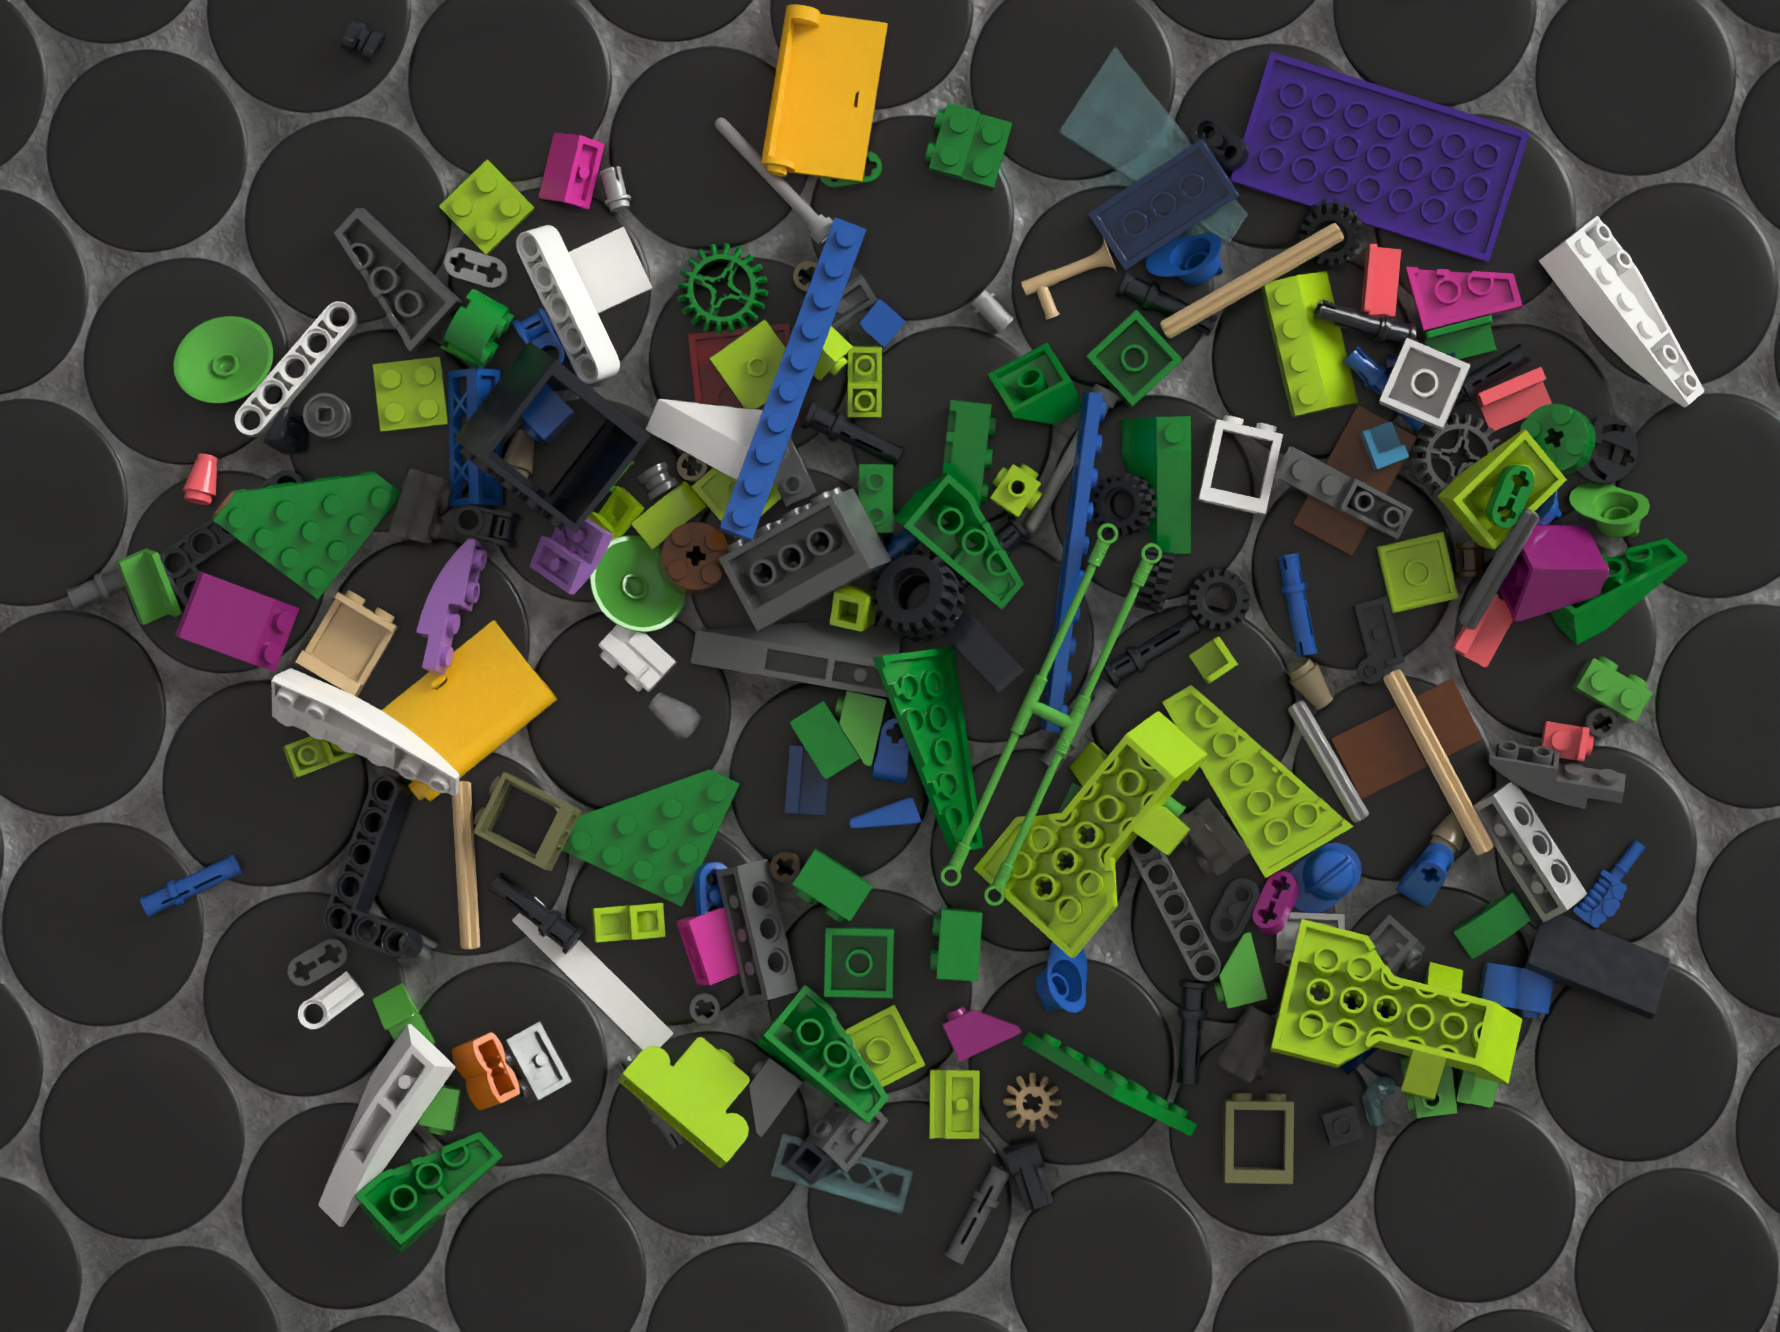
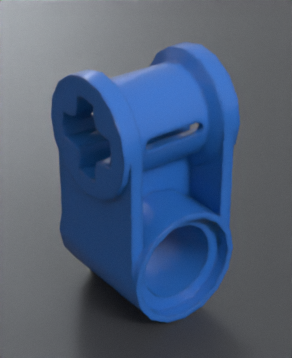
M543 306L538 308L537 313L526 319L513 321V325L525 346L530 341L544 352L550 348L558 350L559 359L557 361L565 367L567 354Z
M890 717L883 722L880 729L878 748L875 751L872 779L905 784L910 758L909 748L904 736H899L897 742H893L891 735L886 734L887 729H893L894 723H898L896 717Z
M1441 843L1428 845L1417 861L1408 868L1396 890L1426 908L1447 877L1446 872L1454 861L1452 850Z

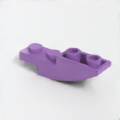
M469 538L446 563L433 584L420 616L416 633L428 638L422 668L433 674H446V669L450 667L453 660V648L451 647L453 635L457 634L460 627V615L458 612L459 610L472 612L473 603H476L479 598L480 585L478 579L480 570H483L486 565L487 552L485 545L476 539Z

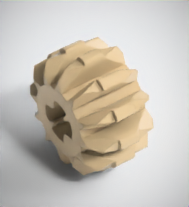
M1035 1073L1029 1074L1030 1084L1026 1085L1021 1076L1016 1077L1017 1083L1021 1088L1018 1090L1014 1086L1008 1085L1007 1091L1015 1095V1098L1003 1099L1004 1105H1016L1015 1108L1006 1113L1007 1117L1013 1118L1020 1114L1016 1121L1018 1128L1024 1125L1026 1119L1029 1120L1028 1126L1030 1131H1035V1120L1038 1119L1043 1128H1047L1049 1125L1044 1116L1047 1114L1054 1119L1058 1117V1113L1049 1107L1061 1105V1099L1049 1098V1096L1058 1091L1057 1086L1054 1085L1045 1090L1044 1088L1048 1084L1049 1078L1043 1076L1039 1085H1037ZM1031 1093L1034 1097L1040 1095L1042 1102L1038 1101L1040 1106L1038 1109L1033 1110L1030 1106L1026 1108L1023 1106V1102H1027L1025 1098L1027 1094Z

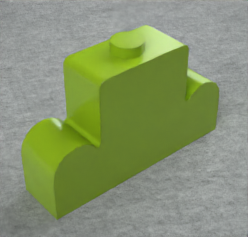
M698 1037L690 1045L674 1066L670 1065V1058L665 1050L655 1046L647 1047L638 1054L617 1079L620 1084L720 1169L730 1160L748 1136L749 1128L745 1119L735 1113L727 1114L726 1110L747 1086L750 1079L733 1064L735 1060L728 1052L723 1049L717 1050L702 1037Z

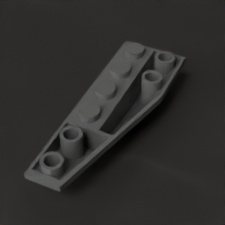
M830 620L773 624L759 631L754 626L696 630L691 664L888 698L872 657L899 654L902 636L892 629L870 626L860 632L829 625Z

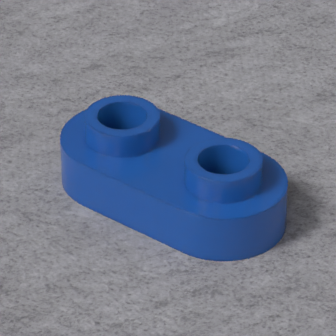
M706 862L700 865L695 872L696 916L708 913L710 907H713L714 910L724 908L716 875L717 870L727 868L722 863ZM709 873L713 875V882L711 885H709L706 881V877Z

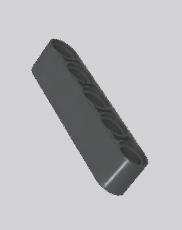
M1132 842L1127 850L1189 971L1195 978L1201 981L1213 980L1220 972V960L1166 854L1152 844L1148 852L1143 854L1137 853L1133 848ZM1157 864L1163 865L1167 871L1165 881L1159 884L1152 883L1148 876L1150 868ZM1171 895H1178L1183 903L1181 910L1175 914L1167 913L1164 908V901ZM1187 925L1195 926L1198 931V938L1192 944H1184L1180 940V931ZM1204 955L1211 957L1214 963L1211 972L1199 974L1195 968L1197 959Z

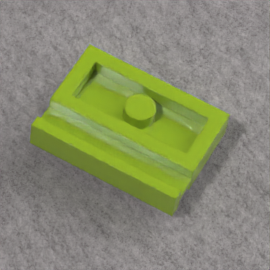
M930 1069V1139H979L980 1070Z

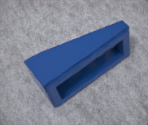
M908 797L850 818L849 821L851 828L855 829L922 823L913 797Z

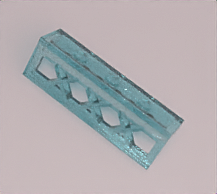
M783 1133L771 1176L902 1214L913 1171L860 1156L854 1165L858 1163L866 1165L873 1178L858 1184L851 1180L848 1172L845 1173L838 1169L829 1175L826 1174L811 1186L786 1168L785 1164L787 1162L782 1161L787 1142L801 1146L805 1139ZM873 1168L883 1170L884 1172L876 1175ZM843 1172L847 1180L835 1176ZM890 1173L904 1176L900 1194L896 1195L886 1192L879 1179ZM876 1182L879 1189L869 1187L868 1185Z

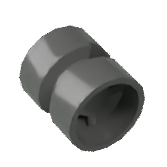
M316 394L308 400L303 410L304 424L309 431L322 439H339L351 427L353 419L351 409L346 402L334 394Z

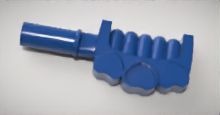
M1634 840L1619 861L1614 864L1615 866L1610 873L1604 869L1600 871L1599 874L1601 876L1597 880L1598 883L1593 884V889L1588 891V896H1584L1583 902H1580L1578 907L1574 906L1572 911L1594 928H1598L1601 923L1605 922L1606 916L1612 917L1615 915L1616 911L1620 908L1619 900L1624 898V892L1627 890V886L1621 882V879L1625 874H1628V870L1645 847Z

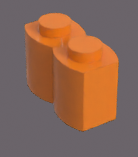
M492 1032L484 1034L452 1049V1057L456 1069L466 1079L469 1098L478 1110L481 1111L501 1104L519 1095L518 1080L513 1070L505 1063L504 1049L495 1034Z

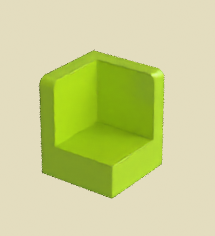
M1219 636L1188 656L1207 684H1210L1238 665Z

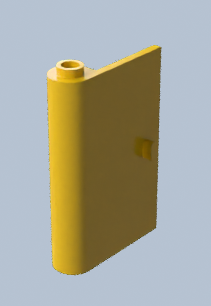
M792 4L786 6L761 159V166L767 168V174L785 177L787 172L863 183L888 23L824 15L819 10L805 5Z
M493 620L453 652L452 663L450 667H447L445 675L428 672L381 711L407 727L432 747L459 773L460 779L558 699L528 664L497 622ZM416 779L411 780L412 782L408 785L420 801L426 798L431 802L441 794L433 790L429 785Z

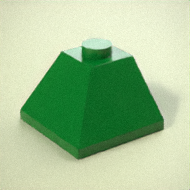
M1048 343L988 374L1013 418L1056 424L1081 410L1082 403L1072 380Z

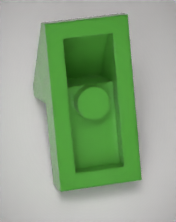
M404 983L373 999L385 1031L389 1030L394 1041L397 1040L407 1024H412L430 1043H435Z

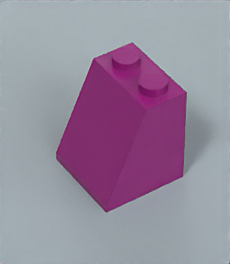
M1536 525L1501 584L1499 591L1513 620L1523 621L1599 596L1604 582L1608 579L1609 567L1607 562L1604 561L1597 543L1593 540L1587 526Z

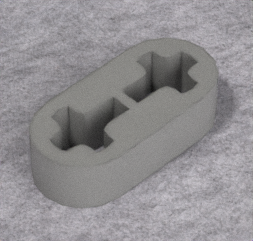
M459 247L449 251L445 257V268L456 279L488 289L501 288L508 279L507 267L501 260L495 257ZM460 254L465 255V261L473 264L474 269L462 268L460 273L455 272L456 267L451 264L453 258L459 259ZM493 264L498 265L497 270L502 273V276L494 278L492 283L487 282L488 276L478 272L479 267L491 269Z

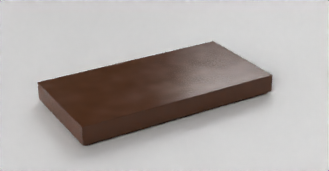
M1357 405L1325 464L1387 494L1405 460L1373 471L1359 433L1389 421ZM1393 424L1400 444L1405 445L1409 454L1417 437ZM1309 496L1306 497L1292 523L1294 526L1349 556H1353L1369 527Z
M1453 678L1415 696L1447 757L1483 739ZM1397 705L1330 738L1361 799L1429 766Z

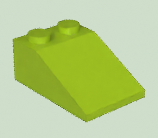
M1525 429L1463 471L1438 495V498L1478 546L1495 550L1504 541L1511 527L1495 526L1486 517L1487 503L1503 468L1510 464L1526 466L1532 471L1534 485L1524 508H1529L1533 511L1540 507L1567 480ZM1513 474L1511 477V481L1515 485L1522 484L1523 480L1519 478V475ZM1499 506L1497 512L1501 514V517H1507L1509 511L1505 507Z

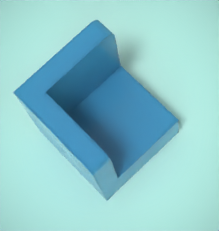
M1387 422L1359 433L1373 471L1409 457L1405 445L1400 444L1392 422Z

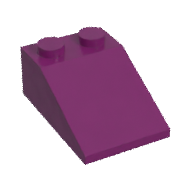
M199 571L175 636L275 672L300 608Z

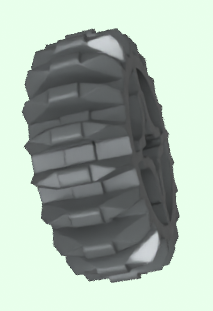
M1452 413L1450 415V424L1446 421L1443 431L1426 425V429L1431 436L1429 437L1424 433L1418 434L1417 438L1425 443L1424 447L1415 445L1412 451L1422 454V458L1413 459L1411 464L1414 466L1422 465L1423 470L1414 474L1416 479L1425 475L1428 478V481L1421 486L1423 490L1430 488L1432 485L1436 487L1432 492V498H1438V495L1465 468H1469L1480 460V457L1473 455L1469 451V435L1478 441L1484 456L1493 451L1492 447L1501 444L1500 439H1495L1491 442L1488 440L1487 437L1494 432L1492 427L1486 429L1483 433L1480 431L1484 420L1481 418L1471 426V414H1465L1462 423H1459L1458 414ZM1450 431H1459L1451 449L1433 448L1434 443L1442 434ZM1460 448L1459 451L1463 453L1462 456H1465L1466 461L1470 462L1461 463L1455 469L1456 467L1452 465L1454 461L1450 462V457L1447 455L1457 453ZM1431 458L1442 462L1446 466L1447 483L1443 482L1434 472Z

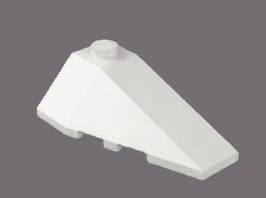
M658 399L646 431L728 476L737 479L763 410Z

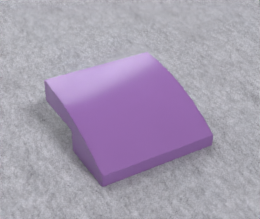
M588 518L576 533L566 525L562 530L555 527L552 537L541 536L529 567L568 594H575L600 563L613 535Z

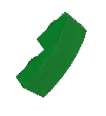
M1513 890L1486 905L1484 911L1456 926L1454 934L1471 959H1474L1514 934L1530 922L1532 917Z

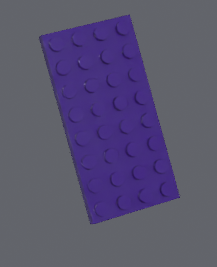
M1270 52L1243 136V140L1249 149L1248 159L1241 168L1232 171L1230 180L1234 184L1310 208L1315 203L1318 206L1321 205V200L1327 199L1328 203H1333V199H1339L1340 205L1347 202L1350 204L1351 211L1355 208L1358 212L1357 218H1361V222L1364 225L1489 263L1530 133Z

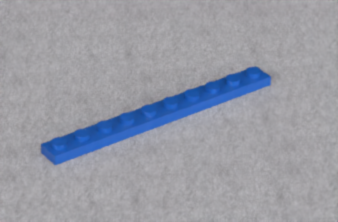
M836 217L832 222L719 531L751 542L867 229Z
M1083 391L1050 648L1085 574L1084 570H1080L1082 556H1087L1089 537L1085 536L1086 523H1090L1093 516V503L1089 502L1090 490L1096 487L1098 477L1097 469L1093 468L1095 455L1100 454L1102 446V435H1098L1099 421H1104L1106 415V401H1102L1103 394ZM1080 605L1046 677L1048 681L1045 685L1043 704L1067 714V705H1063L1064 692L1070 690L1072 679L1071 671H1067L1069 658L1074 657L1076 649V639L1072 637L1073 624H1078ZM1041 718V729L1059 733L1060 726Z

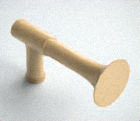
M1103 238L1101 248L1094 254L1056 270L1052 269L1024 280L1021 284L1026 296L1037 293L1046 316L1045 319L1048 320L1060 315L1048 287L1094 268L1110 267L1116 272L1117 269L1107 243Z

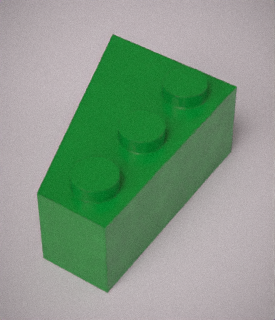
M951 400L942 475L948 473L974 496L980 509V503H987L989 483H983L984 469L991 470L993 449H987L988 435H995L997 416L991 415L992 404Z

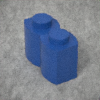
M1484 962L1478 998L1496 1002L1505 1009L1506 1007L1519 1009L1518 1016L1539 1019L1540 1013H1549L1554 980L1525 968Z

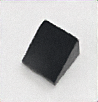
M286 407L282 408L267 432L264 443L285 455L303 452L307 432L303 417Z
M806 1139L787 1161L785 1167L812 1186L835 1167V1164L830 1156Z

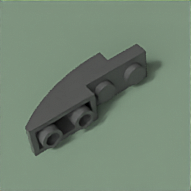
M1289 447L1274 476L1300 490L1299 492L1394 539H1399L1413 511L1412 508L1356 478H1351L1294 447Z
M1492 740L1489 764L1500 774L1534 794L1558 803L1586 809L1588 798L1622 803L1626 774L1617 773L1611 769L1587 768L1576 763H1559L1560 751L1551 750L1548 747H1531L1519 745L1513 741L1501 742Z

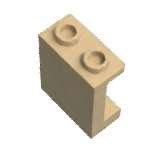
M348 590L345 595L341 592L336 593L334 596L335 600L305 651H301L295 662L343 691L358 697L399 627L392 623L395 618L394 616L379 607L376 608L375 612L363 606L366 601L364 598Z

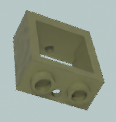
M503 772L501 777L497 776L489 789V794L492 796L486 808L481 807L474 819L476 827L473 833L544 870L552 871L582 810L512 774ZM514 787L559 809L537 854L492 831Z
M1234 1092L1231 1095V1099L1223 1098L1222 1180L1224 1183L1293 1184L1294 1101L1286 1099L1285 1093H1266L1265 1099H1252V1093ZM1234 1110H1284L1283 1167H1234Z

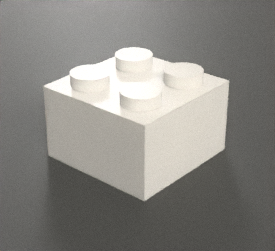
M1406 338L1379 400V404L1443 431L1468 374L1470 364Z

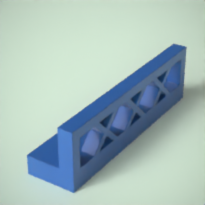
M472 368L448 371L450 506L503 505V485L469 459L464 464L460 453L464 447L454 440L462 429L461 416L465 412L467 421L470 419L501 379L500 370ZM466 377L467 391L463 396L460 393V378ZM502 440L493 450L500 458H502ZM466 480L469 484V498L462 499V484Z

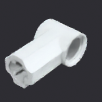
M346 971L313 997L304 1001L299 1007L298 1019L306 1028H321L365 994L354 978ZM311 1004H317L323 1009L324 1015L319 1023L314 1024L307 1020L306 1010Z

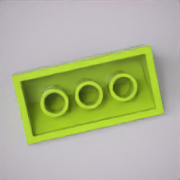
M1327 271L1279 279L1260 287L1291 418L1358 403L1350 367L1343 362L1347 354L1341 328L1327 322L1314 320L1313 318L1315 306L1320 299L1334 303Z

